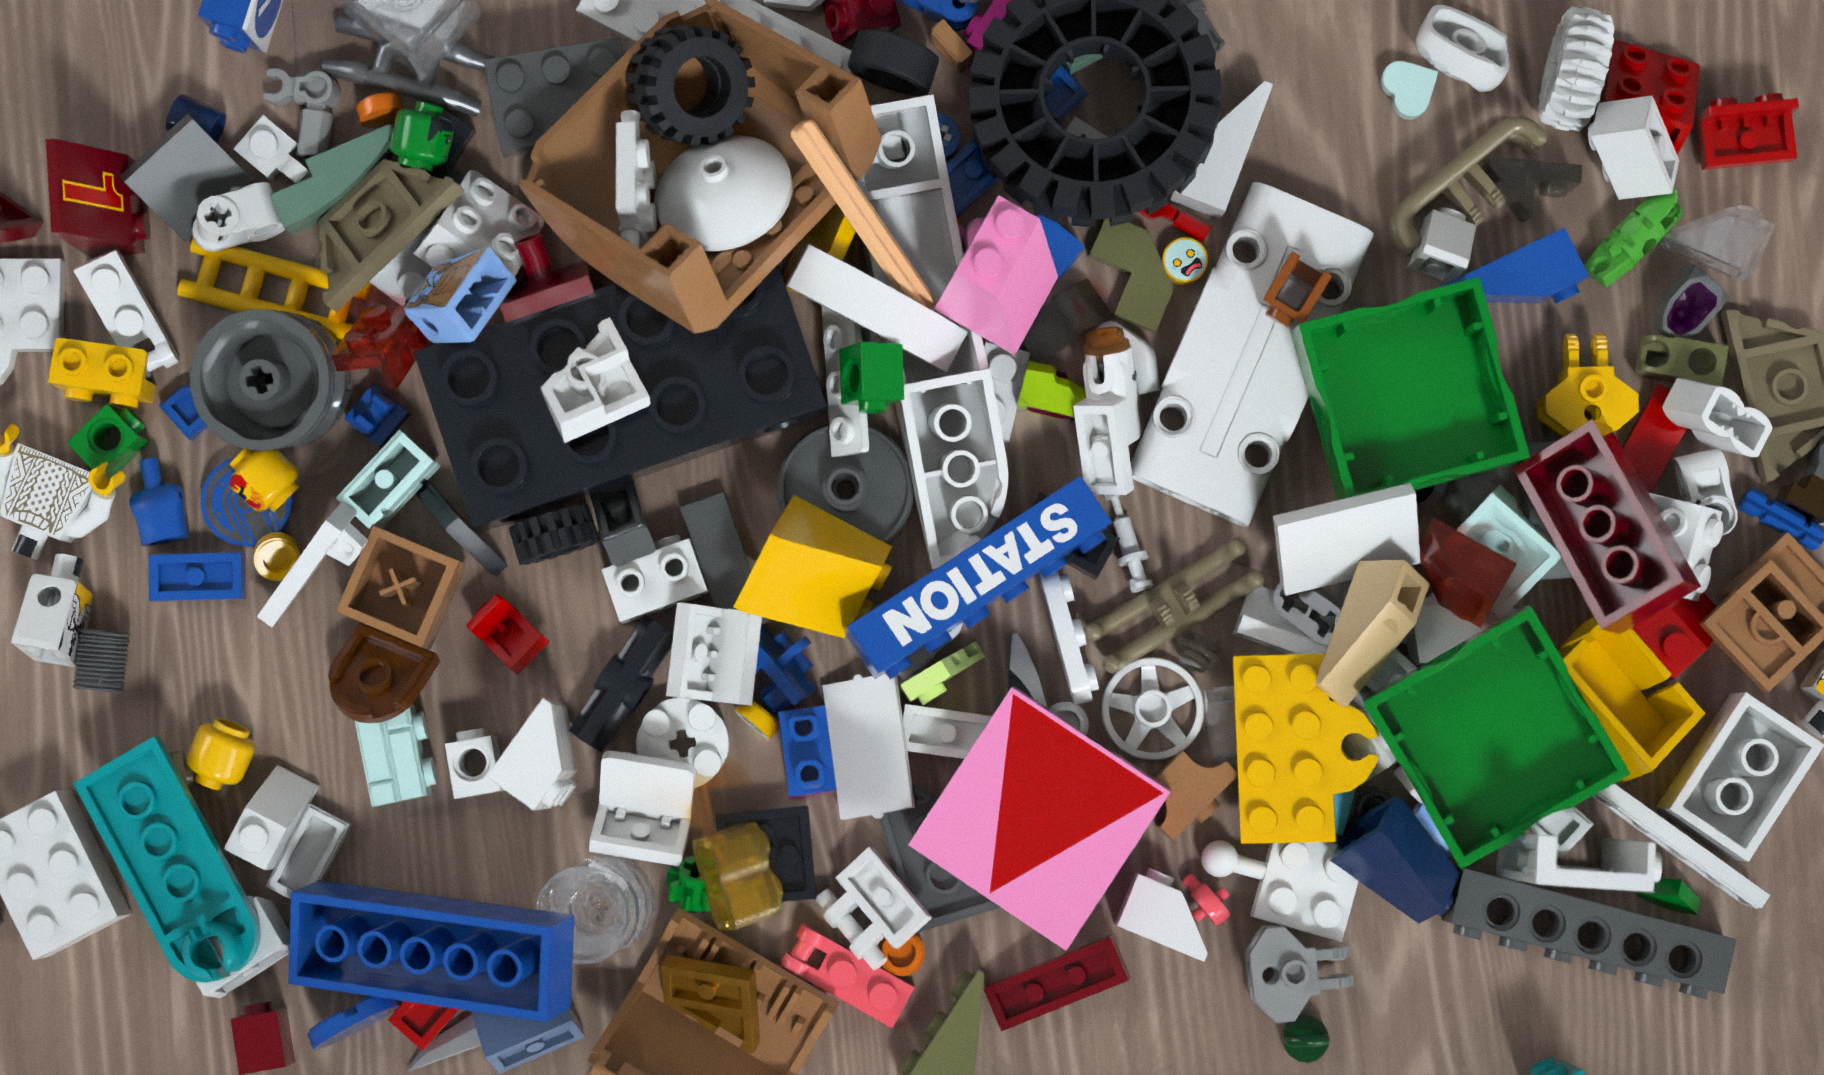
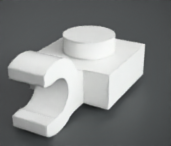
M264 115L233 148L271 182L280 171L295 184L312 177L310 171L293 158L297 152V143Z

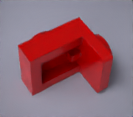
M500 594L494 595L488 602L481 605L476 611L475 616L466 625L471 633L482 640L517 675L550 642L516 607Z

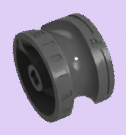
M251 309L237 312L222 319L206 333L193 355L190 368V390L193 403L201 419L222 440L249 450L295 448L320 439L342 417L351 391V370L341 343L320 322L306 315L293 312Z

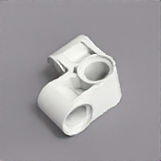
M1715 448L1673 458L1675 461L1676 480L1681 496L1679 500L1705 507L1710 506L1716 510L1723 511L1721 521L1723 522L1722 536L1730 533L1736 525L1738 516L1729 483L1728 465L1723 452Z

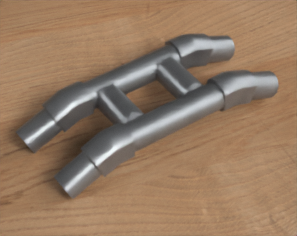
M342 15L336 18L335 30L337 33L378 42L379 47L373 67L348 60L325 59L322 64V72L326 73L329 77L377 87L477 117L482 100L462 94L460 91L434 84L441 59L486 73L484 60L494 57L459 43L439 40L385 25L372 19ZM397 47L423 53L416 80L390 73Z

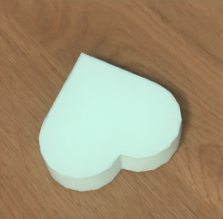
M1405 61L1392 62L1385 68L1381 75L1380 84L1385 94L1393 98L1392 106L1394 112L1399 117L1413 120L1425 112L1431 99L1438 71Z

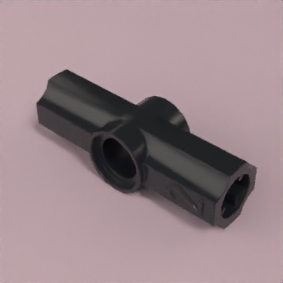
M645 614L632 635L629 636L619 655L617 653L614 654L600 673L593 686L595 689L594 693L568 731L589 746L603 752L620 729V725L628 713H633L651 688L655 680L653 675L672 648L673 632Z

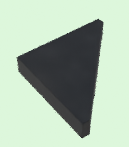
M425 480L423 486L417 491L416 495L445 531L491 575L497 576L508 566L506 562L428 480Z

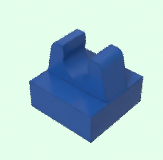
M373 383L344 419L382 449L411 413Z

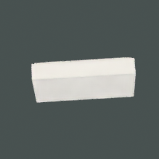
M308 803L266 887L291 899V891L319 880L323 881L352 823L313 803Z

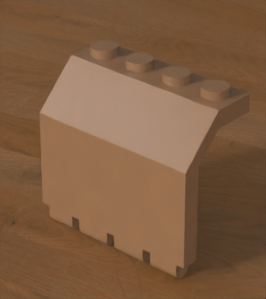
M678 907L637 981L591 1051L587 1061L594 1066L589 1075H797L840 1002L825 994L819 988L813 987L786 971L780 965L747 948L741 942L708 925L702 919L684 912L683 909ZM667 955L755 970L760 1043L754 1054L740 1049L743 1040L723 1028L718 1027L717 1031L713 1033L700 1025L692 1016L683 1015L664 1003L661 964Z

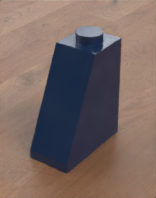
M1395 795L1347 824L1343 836H1341L1330 860L1418 924L1436 914L1439 916L1443 915L1451 907L1455 899L1453 888L1460 873L1401 798Z

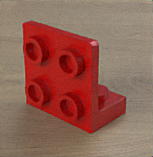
M1614 40L1611 50L1612 56L1608 66L1609 71L1606 75L1604 92L1599 103L1653 95L1678 155L1694 123L1700 65L1684 58L1650 50L1637 44ZM1596 108L1595 113H1594V115L1592 116V118H1591L1589 124H1590V123H1594V119H1595V115H1596L1597 108ZM1588 124V126H1587L1586 138H1588V127H1589V124Z

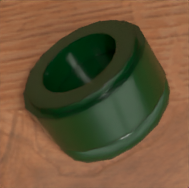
M1299 1015L1295 1021L1285 1024L1282 1030L1281 1041L1284 1050L1290 1057L1299 1062L1309 1063L1317 1061L1325 1054L1329 1046L1330 1037L1327 1028L1321 1021L1313 1016Z

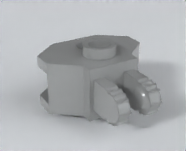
M1276 924L1260 926L1244 951L1249 998L1275 1023L1295 1021L1309 998L1314 995H1320V990L1354 986L1353 975L1341 973L1332 974L1328 977H1318L1317 961H1339L1351 957L1350 946L1315 948L1311 945H1302L1284 926ZM1272 967L1273 977L1269 981H1264L1262 977L1264 970Z

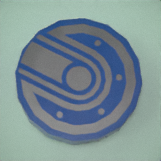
M234 458L227 459L211 471L202 487L200 506L205 523L217 537L232 545L255 547L257 542L269 533H283L290 522L292 509L294 510V493L275 512H272L269 508L263 512H256L230 488L229 480L235 470L229 464Z
M369 996L358 1001L359 1004L346 1011L336 1012L309 1029L310 1032L307 1035L313 1050H319L337 1043L383 1019L400 1006L398 1001Z

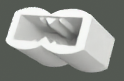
M1677 378L1662 406L1664 413L1670 421L1680 427L1691 429L1694 436L1702 444L1749 457L1759 456L1773 429L1769 419L1761 411L1744 406L1740 397L1731 389L1699 381Z

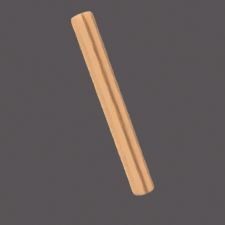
M812 119L800 122L791 130L792 139L898 292L932 309L936 305V298L821 129Z

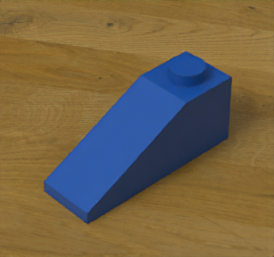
M1564 227L1442 286L1480 277L1487 302L1540 303L1552 297L1554 303L1558 304L1580 293L1577 285L1587 279L1589 275Z

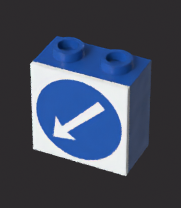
M202 0L198 17L210 28L209 33L221 39V46L240 53H246L248 47L267 53L283 0Z

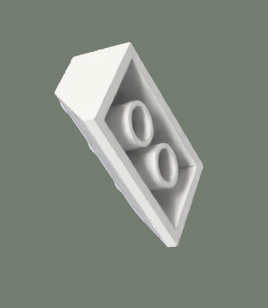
M542 698L486 776L532 810L549 809L557 805L562 806L577 786V783L571 780L578 770L572 733L568 731L570 729L567 706L557 700Z

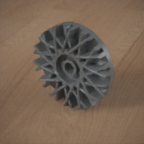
M829 423L821 425L803 435L791 447L782 463L777 482V496L781 513L784 512L791 498L795 495L889 545L900 534L913 508L914 489L907 457L891 437L871 425H868V452L831 457ZM849 482L855 487L853 496L842 498L838 495L837 489L841 483Z

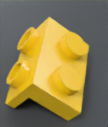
M57 338L55 340L48 383L65 391L64 398L91 403L93 395L109 397L110 405L137 409L138 402L153 404L156 385L145 379L149 354L144 349L66 338Z

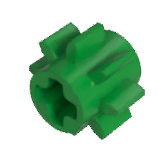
M703 856L683 857L679 870L668 868L666 886L669 887L668 901H676L677 906L683 909L684 912L699 913L704 910L706 912L710 911L711 899H722L724 882L720 881L722 868L714 867L713 863Z

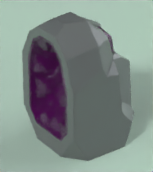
M1690 262L1679 272L1677 278L1662 294L1661 301L1654 312V328L1665 337L1687 338L1697 334L1719 312L1730 295L1700 268Z

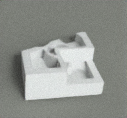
M610 317L600 322L598 325L599 333L590 341L586 349L578 347L568 357L566 367L560 372L554 373L541 387L546 404L564 443L648 407L651 404L649 395L629 360L628 350Z

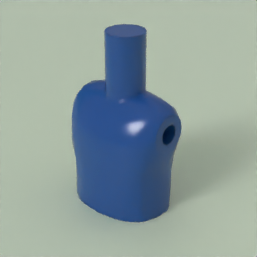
M147 458L139 461L145 488L131 495L129 505L138 525L141 546H157L190 537L185 518V498L182 488L175 483H163L158 458Z

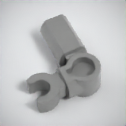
M272 68L267 70L266 76L275 81H282L283 86L280 92L276 94L264 93L263 99L275 106L287 105L292 100L296 104L307 105V108L301 112L297 157L309 159L329 150L334 117L330 113V109L334 108L341 98V89L338 83L321 71H311L308 74L298 73L295 77H292L281 69Z

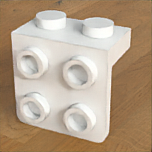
M470 170L459 184L465 191L451 205L447 206L440 218L421 240L413 254L434 268L438 264L489 246L515 277L522 262L514 242L530 235L539 234L544 225V220L538 213L475 170Z
M1649 493L1701 585L1700 588L1683 598L1699 601L1700 594L1707 589L1710 582L1711 568L1708 564L1712 549L1719 544L1723 534V522L1721 521L1723 511Z
M604 752L601 760L599 806L590 837L589 852L680 867L691 826L695 767L689 763L677 760L635 755L630 752Z

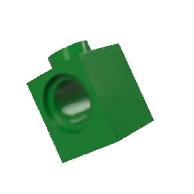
M859 342L839 349L841 405H859V413L872 414L887 412V405L904 400L902 344Z
M106 404L66 443L91 469L105 461L108 462L106 474L111 479L113 475L123 469L143 450L150 441L141 432L146 427L145 424L129 408L125 407L120 411ZM118 427L121 433L120 443L116 448L107 451L103 443L104 436L110 429Z

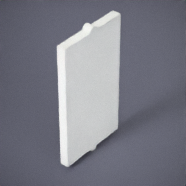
M856 674L853 678L854 680L822 685L840 820L871 815L874 818L881 819L884 813L915 808L897 676L890 680L886 674L877 679H874L873 676L864 677L863 675Z

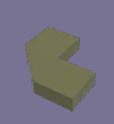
M1104 219L1088 258L1130 275L1113 317L1155 334L1173 293V287L1163 267L1151 234L1148 230L1132 223L1110 226L1109 219Z

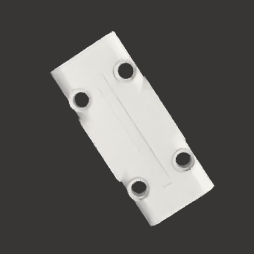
M1253 182L1227 242L1222 249L1217 265L1212 268L1162 382L1161 388L1163 389L1131 460L1132 477L1135 481L1243 527L1249 526L1270 475L1278 463L1285 441L1288 442L1309 397L1291 334L1298 324L1292 322L1290 327L1286 328L1265 315L1268 306L1263 304L1261 300L1287 257L1293 251L1300 256V261L1320 273L1326 271L1333 275L1330 280L1337 285L1339 290L1338 298L1334 300L1325 299L1320 295L1305 322L1339 314L1351 293L1353 282L1374 236L1371 230L1275 187L1260 182ZM1238 243L1248 244L1255 252V260L1251 263L1238 261L1233 255V246ZM1288 279L1277 298L1297 309L1308 290ZM1167 408L1178 410L1183 416V427L1175 431L1166 429L1160 421L1161 411ZM1255 444L1264 448L1268 457L1264 467H1253L1247 462L1245 449L1248 445Z

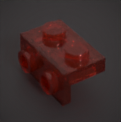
M374 305L360 313L331 356L337 372L380 367L387 388L396 389L416 362L414 352L425 348L427 338L414 322L408 318L404 306L386 308L385 305Z

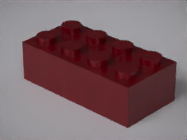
M1592 419L1513 468L1602 630L1621 634L1701 587L1610 426Z

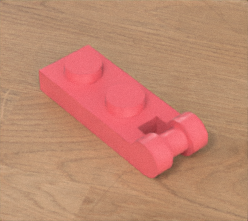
M802 923L795 934L799 939L791 953L785 952L779 965L893 1028L915 986L898 976L890 974L882 967L873 971L863 958L858 960L850 949ZM814 948L827 954L819 969L807 963Z

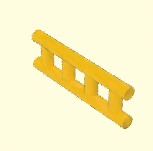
M192 239L190 252L204 257L197 281L181 279L177 290L178 296L235 312L266 309L306 315L324 325L337 339L355 343L359 326L345 323L352 298L337 313L330 308L328 318L302 311L309 285L328 289V275L321 269L238 246L211 252L202 249ZM222 261L247 268L240 294L214 287ZM265 273L291 279L284 306L258 299ZM368 282L354 297L367 300L371 291V283Z

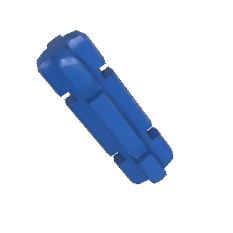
M1750 488L1740 499L1738 505L1740 511L1751 517L1759 516L1760 522L1781 534L1788 532L1793 538H1798L1797 542L1802 546L1815 550L1824 542V526L1813 520L1807 522L1806 516L1776 499L1769 501L1768 495L1760 490Z

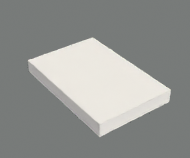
M1411 483L1273 516L1280 584L1285 596L1352 580L1359 561L1405 560L1410 566L1420 563L1416 492Z

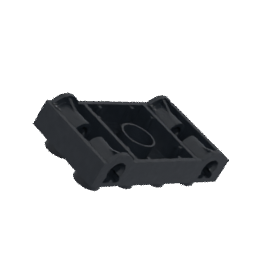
M778 265L716 329L694 334L614 283L596 289L592 294L507 323L503 321L485 327L473 342L438 343L414 352L472 528L479 532L536 516L558 505L753 438L763 437L792 428L828 413L825 398ZM610 317L628 350L629 360L644 385L651 404L648 407L564 443L546 404L541 387L554 373L560 372L566 367L568 357L578 347L586 349L590 341L599 333L598 325L600 322Z

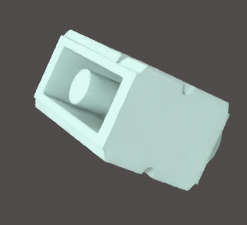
M399 430L342 490L336 499L340 503L343 501L357 511L355 517L370 530L372 526L383 529L423 486L422 480H428L441 465L411 437Z
M412 704L402 714L384 722L362 723L355 721L372 807L433 795L431 785L438 783V777L433 758H425L422 740L429 738V732L423 711L416 712L415 704Z

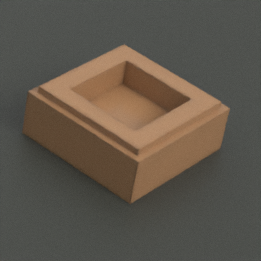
M942 19L931 29V44L951 67L961 74L972 64L973 52L948 23Z

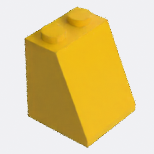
M793 495L770 533L734 608L745 613L845 638L844 632L847 626L867 614L873 605L872 601L866 599L871 587L880 591L887 579L892 566L885 563V560L892 546Z

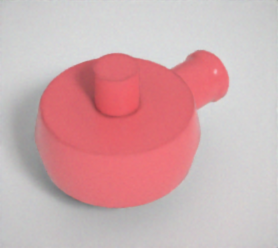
M1189 874L1184 878L1182 884L1191 892L1190 896L1199 906L1191 913L1194 919L1199 922L1207 916L1215 926L1225 922L1230 916V912L1222 902L1230 896L1229 893L1222 887L1214 894L1205 883L1201 884L1194 874Z

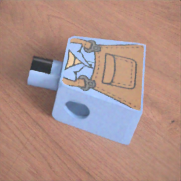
M489 246L434 267L415 294L410 295L406 299L405 312L426 338L433 343L473 342L517 280Z

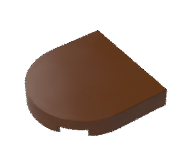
M359 622L330 667L328 674L330 693L338 709L348 718L362 723L384 722L402 714L414 703L439 665L440 659L435 652Z

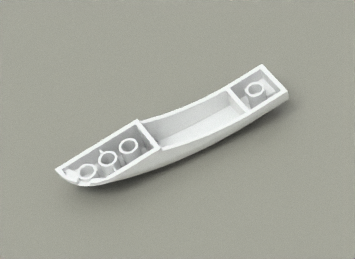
M933 94L870 106L882 141L871 168L857 181V184L932 292L937 304L964 257ZM862 241L868 275L895 289ZM935 306L930 310L961 327L968 333L947 373L903 349L904 400L894 403L931 569L940 567L986 537L1001 515L1008 489L1006 452L991 370L988 366L982 337L934 310ZM881 337L882 343H892Z

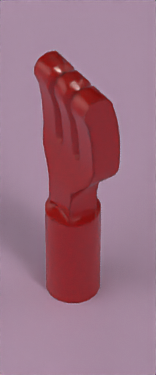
M1169 203L1150 215H1147L1145 210L1138 211V213L1151 220L1158 218L1167 219L1172 222L1173 226L1201 242H1204L1212 228L1187 212L1177 210L1169 205Z

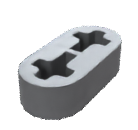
M1279 583L1273 593L1275 610L1281 617L1317 643L1329 645L1333 632L1327 633L1329 625L1319 615L1337 616L1334 621L1336 625L1343 603L1322 588H1316L1299 593L1300 600L1309 606L1308 609L1306 607H1292L1294 599L1290 595H1284Z

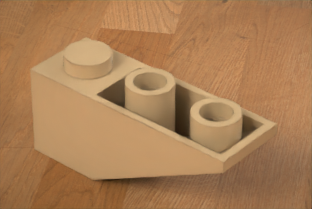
M1405 560L1358 562L1315 681V685L1341 707L1349 705L1416 624L1429 583Z

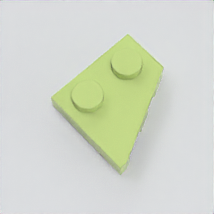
M975 641L964 649L962 648L902 683L900 687L910 703L919 698L922 705H925L946 692L947 689L943 684L945 681L985 658V655Z

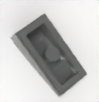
M634 480L590 494L602 542L614 566L628 563L655 552L654 540Z

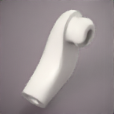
M1105 321L1101 323L1093 334L1096 346L1111 344V348H1119L1123 344L1131 345L1137 373L1138 395L1161 391L1157 359L1153 347L1118 322Z

